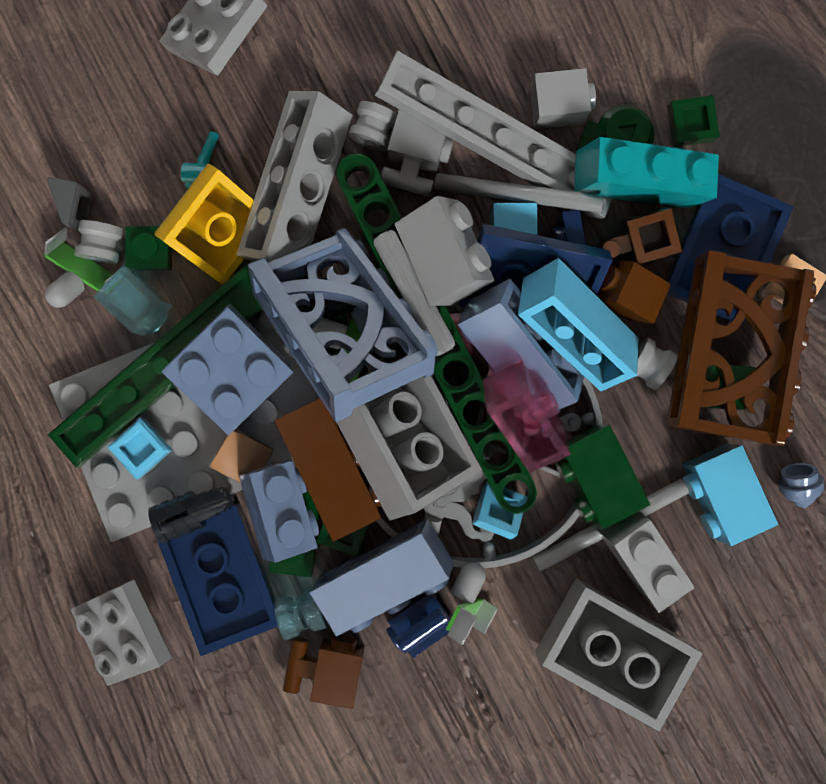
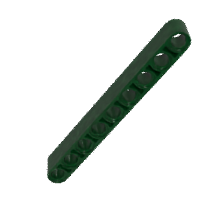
M355 153L348 155L341 160L337 169V177L342 193L380 269L388 277L392 291L398 299H401L400 292L374 246V239L386 231L393 230L402 243L395 223L402 218L373 161L364 154ZM364 171L370 176V179L362 187H352L347 183V179L353 172ZM383 209L390 217L383 226L374 227L366 222L367 215L372 210ZM436 306L455 340V346L448 352L435 356L433 375L480 465L481 472L496 501L504 510L510 513L520 514L526 512L536 501L537 490L446 306ZM459 362L465 366L468 375L464 384L453 386L446 382L443 377V369L448 363ZM472 400L480 401L487 410L484 422L476 426L468 424L463 417L464 406ZM496 439L505 445L506 456L503 461L494 465L485 461L483 448L489 441ZM512 480H521L526 489L525 496L517 503H508L503 497L505 485Z

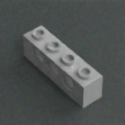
M288 92L236 255L252 262L265 258L268 263L312 245L353 116L321 92Z

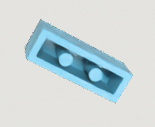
M559 258L523 278L518 316L599 391L606 390L637 376L639 338Z

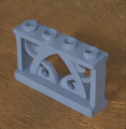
M346 228L337 230L336 235L271 262L267 263L265 258L248 264L253 295L335 423L351 416L352 409L422 376L427 378L434 374L435 356L438 353V349L433 336L427 330L422 331L414 320L409 304L403 298L398 299L390 287V282L385 272L380 268L376 269L369 260L363 243L360 240L355 241ZM336 262H340L348 272L345 275H337L334 273L333 265L327 271V280L318 279L317 277L319 269ZM308 274V279L295 280ZM309 299H315V307L312 311L304 313L300 312L297 308L299 305H308L310 307ZM324 299L348 303L368 311L367 321L358 342L339 332L325 331L314 333L312 329L321 321L325 312ZM391 342H398L407 354L406 357L391 364L381 362L372 356L375 351L382 357H395L396 351L387 347ZM331 345L341 346L340 353L335 356L329 355L326 349ZM364 366L373 371L348 383Z

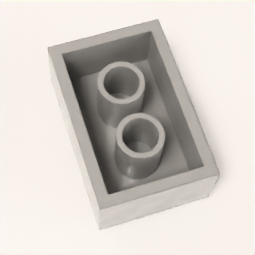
M422 376L352 409L351 416L336 422L389 520L416 513L482 471L431 376L427 378Z
M578 578L574 580L535 650L542 666L659 732L703 654L686 639Z

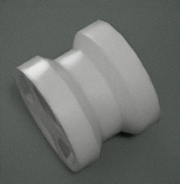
M359 102L356 110L359 117L357 123L350 127L348 137L366 148L382 152L387 151L390 142L388 135L390 129L394 128L397 114L391 109L375 102Z
M80 220L78 231L81 233V240L75 246L74 255L98 262L118 263L119 253L116 251V244L122 238L123 229L107 223Z
M645 337L638 345L637 376L645 380L647 387L657 390L672 371L677 361V354L671 350L662 351L656 347L654 340Z

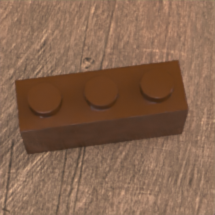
M320 398L274 420L333 542L382 518L381 504L370 483L367 482L338 424L335 423Z

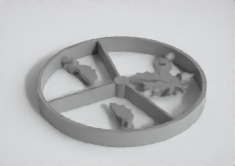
M462 313L450 314L453 322H459ZM395 342L390 344L388 348L395 351L401 345ZM379 355L377 359L381 362H384L387 359V357H382ZM489 366L484 382L488 392L493 374ZM368 369V371H367V373H366L365 375H368V374L372 373L373 371L370 370V369ZM585 377L581 389L586 399L589 413L582 415L581 419L575 413H566L559 418L552 419L545 415L535 420L527 413L517 411L510 413L513 419L519 422L520 430L529 431L534 438L540 435L548 438L557 433L561 428L566 431H576L580 428L581 422L583 425H592V428L603 424L597 397L590 381ZM442 395L445 403L448 404L444 395ZM481 402L475 426L482 423L485 406ZM487 443L483 448V457L485 460H488L494 450L506 455V450ZM521 457L524 463L561 478L559 472ZM481 471L422 508L425 510L424 520L428 519L436 534H439L442 519L445 517L458 520L466 536L485 542L483 544L484 558L450 556L454 562L453 567L463 568L464 565L471 562L478 563L483 568L499 567L531 557L559 539L580 516L574 503L562 520L538 540L513 552L496 556L495 545L493 542H490L494 533L482 528L479 531L474 530L469 511L465 506L456 503L469 501L471 495L479 494V485L485 480ZM383 515L381 519L376 521L391 537L401 533Z

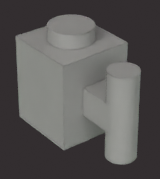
M399 109L388 146V159L391 162L402 164L401 171L384 167L381 175L384 184L429 197L434 181L419 177V171L423 170L437 174L440 161L448 163L454 140Z

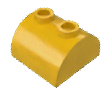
M207 164L154 234L223 285L245 259L236 254L254 200L219 169Z

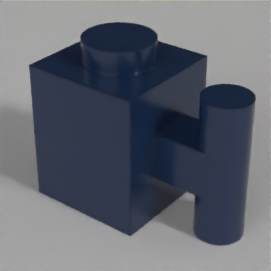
M423 592L411 598V602L399 612L389 614L388 623L390 627L386 630L394 645L400 651L402 650L403 653L409 652L412 658H414L449 633L446 627L452 614L437 593L426 595Z

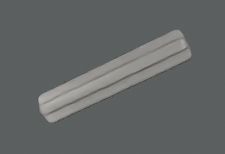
M389 230L378 235L374 239V246L402 298L409 304L414 320L422 331L427 330L433 336L438 349L436 356H440L453 349L455 340L437 307L429 305L408 254L396 232Z

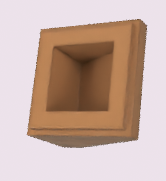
M236 428L229 436L227 435L209 467L240 482L238 475L263 468L274 449Z

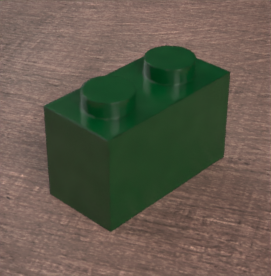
M599 424L554 447L559 458L554 460L555 466L566 484L572 482L579 497L574 499V503L586 523L592 521L597 527L605 529L650 506L610 425Z

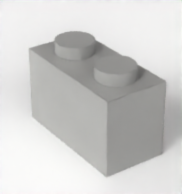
M440 196L434 197L396 222L395 226L429 305L452 306L495 280L489 269L491 267L490 257L486 249L477 242L472 231L473 219L469 210L459 200Z
M640 511L605 529L596 528L637 591L658 613L695 588L652 521Z

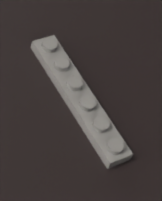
M397 50L375 96L534 186L574 191L576 154ZM606 198L603 213L579 211L598 221L605 218L612 199Z

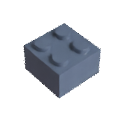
M229 304L165 366L162 373L229 436L293 373V368Z

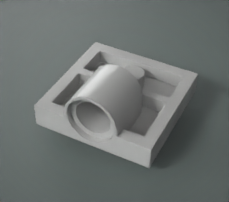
M188 0L179 14L170 20L167 30L159 42L170 53L218 76L267 8V4L263 0Z
M134 579L70 609L76 620L77 630L84 637L95 660V667L98 673L103 676L107 686L158 668L172 659Z

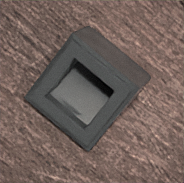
M48 177L47 182L62 224L79 232V221L88 220L93 198L92 192L77 182Z

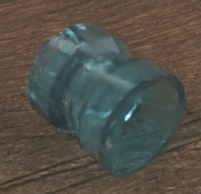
M312 588L305 589L300 596L291 597L285 595L274 599L275 616L284 640L299 637L301 631L308 629L317 632L328 628L327 620L309 593Z

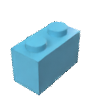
M727 443L682 464L687 474L683 477V481L688 487L689 495L694 500L698 499L704 514L700 516V519L710 538H716L719 542L733 546L779 525L742 445Z

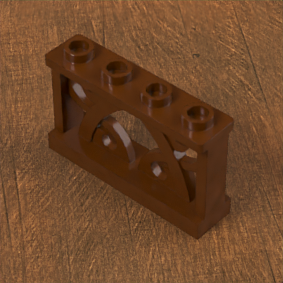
M711 250L695 258L666 426L767 445H785L786 438L791 435L794 427V415L791 413L793 396L798 392L802 380L801 371L798 369L800 355L809 339V329L806 326L808 309L813 305L817 289L813 283L814 270L797 269L727 256V253ZM724 272L754 278L747 286L745 292L722 280ZM774 282L784 289L785 294L780 311L775 310L771 306V300L776 294L765 296L758 304L753 300L757 290L763 284ZM733 308L736 309L734 317L726 326L716 322L717 309H723L726 312V316H730ZM746 319L758 334L767 356L752 372L734 383V376L729 363L719 353L710 349L712 339L721 338L733 333ZM779 323V328L777 330L774 324ZM713 365L720 370L723 388L719 389V377H716L713 382L705 379L707 367ZM770 379L769 387L763 386ZM741 398L744 409L751 414H755L753 409L754 402L758 399L765 402L763 422L753 427L746 425L737 414L735 400ZM724 404L726 417L730 425L698 419L700 407Z

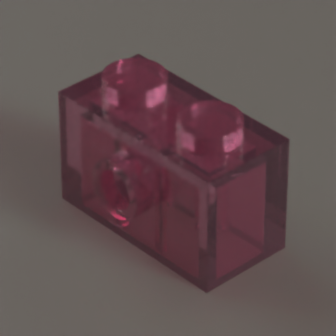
M523 359L483 379L487 412L529 473L571 455L563 422L558 416L561 412L559 405L549 388L542 391Z

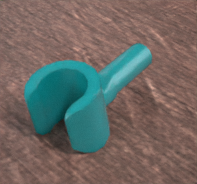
M209 132L197 163L184 162L182 164L180 177L185 182L186 188L191 186L204 167L210 163L211 155L219 138L217 133Z

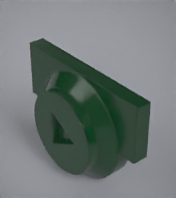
M630 105L616 106L608 110L601 117L598 124L590 120L587 121L576 151L599 137L653 145L655 136L654 126L648 115L641 109Z

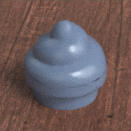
M795 463L781 470L778 488L787 500L792 501L798 507L807 508L822 494L824 479L818 473L816 466L808 463Z

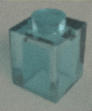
M124 265L94 296L130 332L145 336L147 332L149 334L156 332L166 322L168 318L166 312L172 307L140 274Z

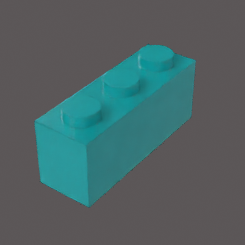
M599 137L576 151L574 191L605 195L609 199L688 209L717 198L719 155Z

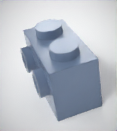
M293 461L276 463L238 475L264 560L276 563L318 548L314 537L319 535L317 520L313 512L306 509L302 495L306 493V486L298 469L294 468Z

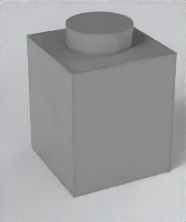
M587 68L534 74L529 88L534 130L584 124L591 109H595L596 106L594 83H588Z

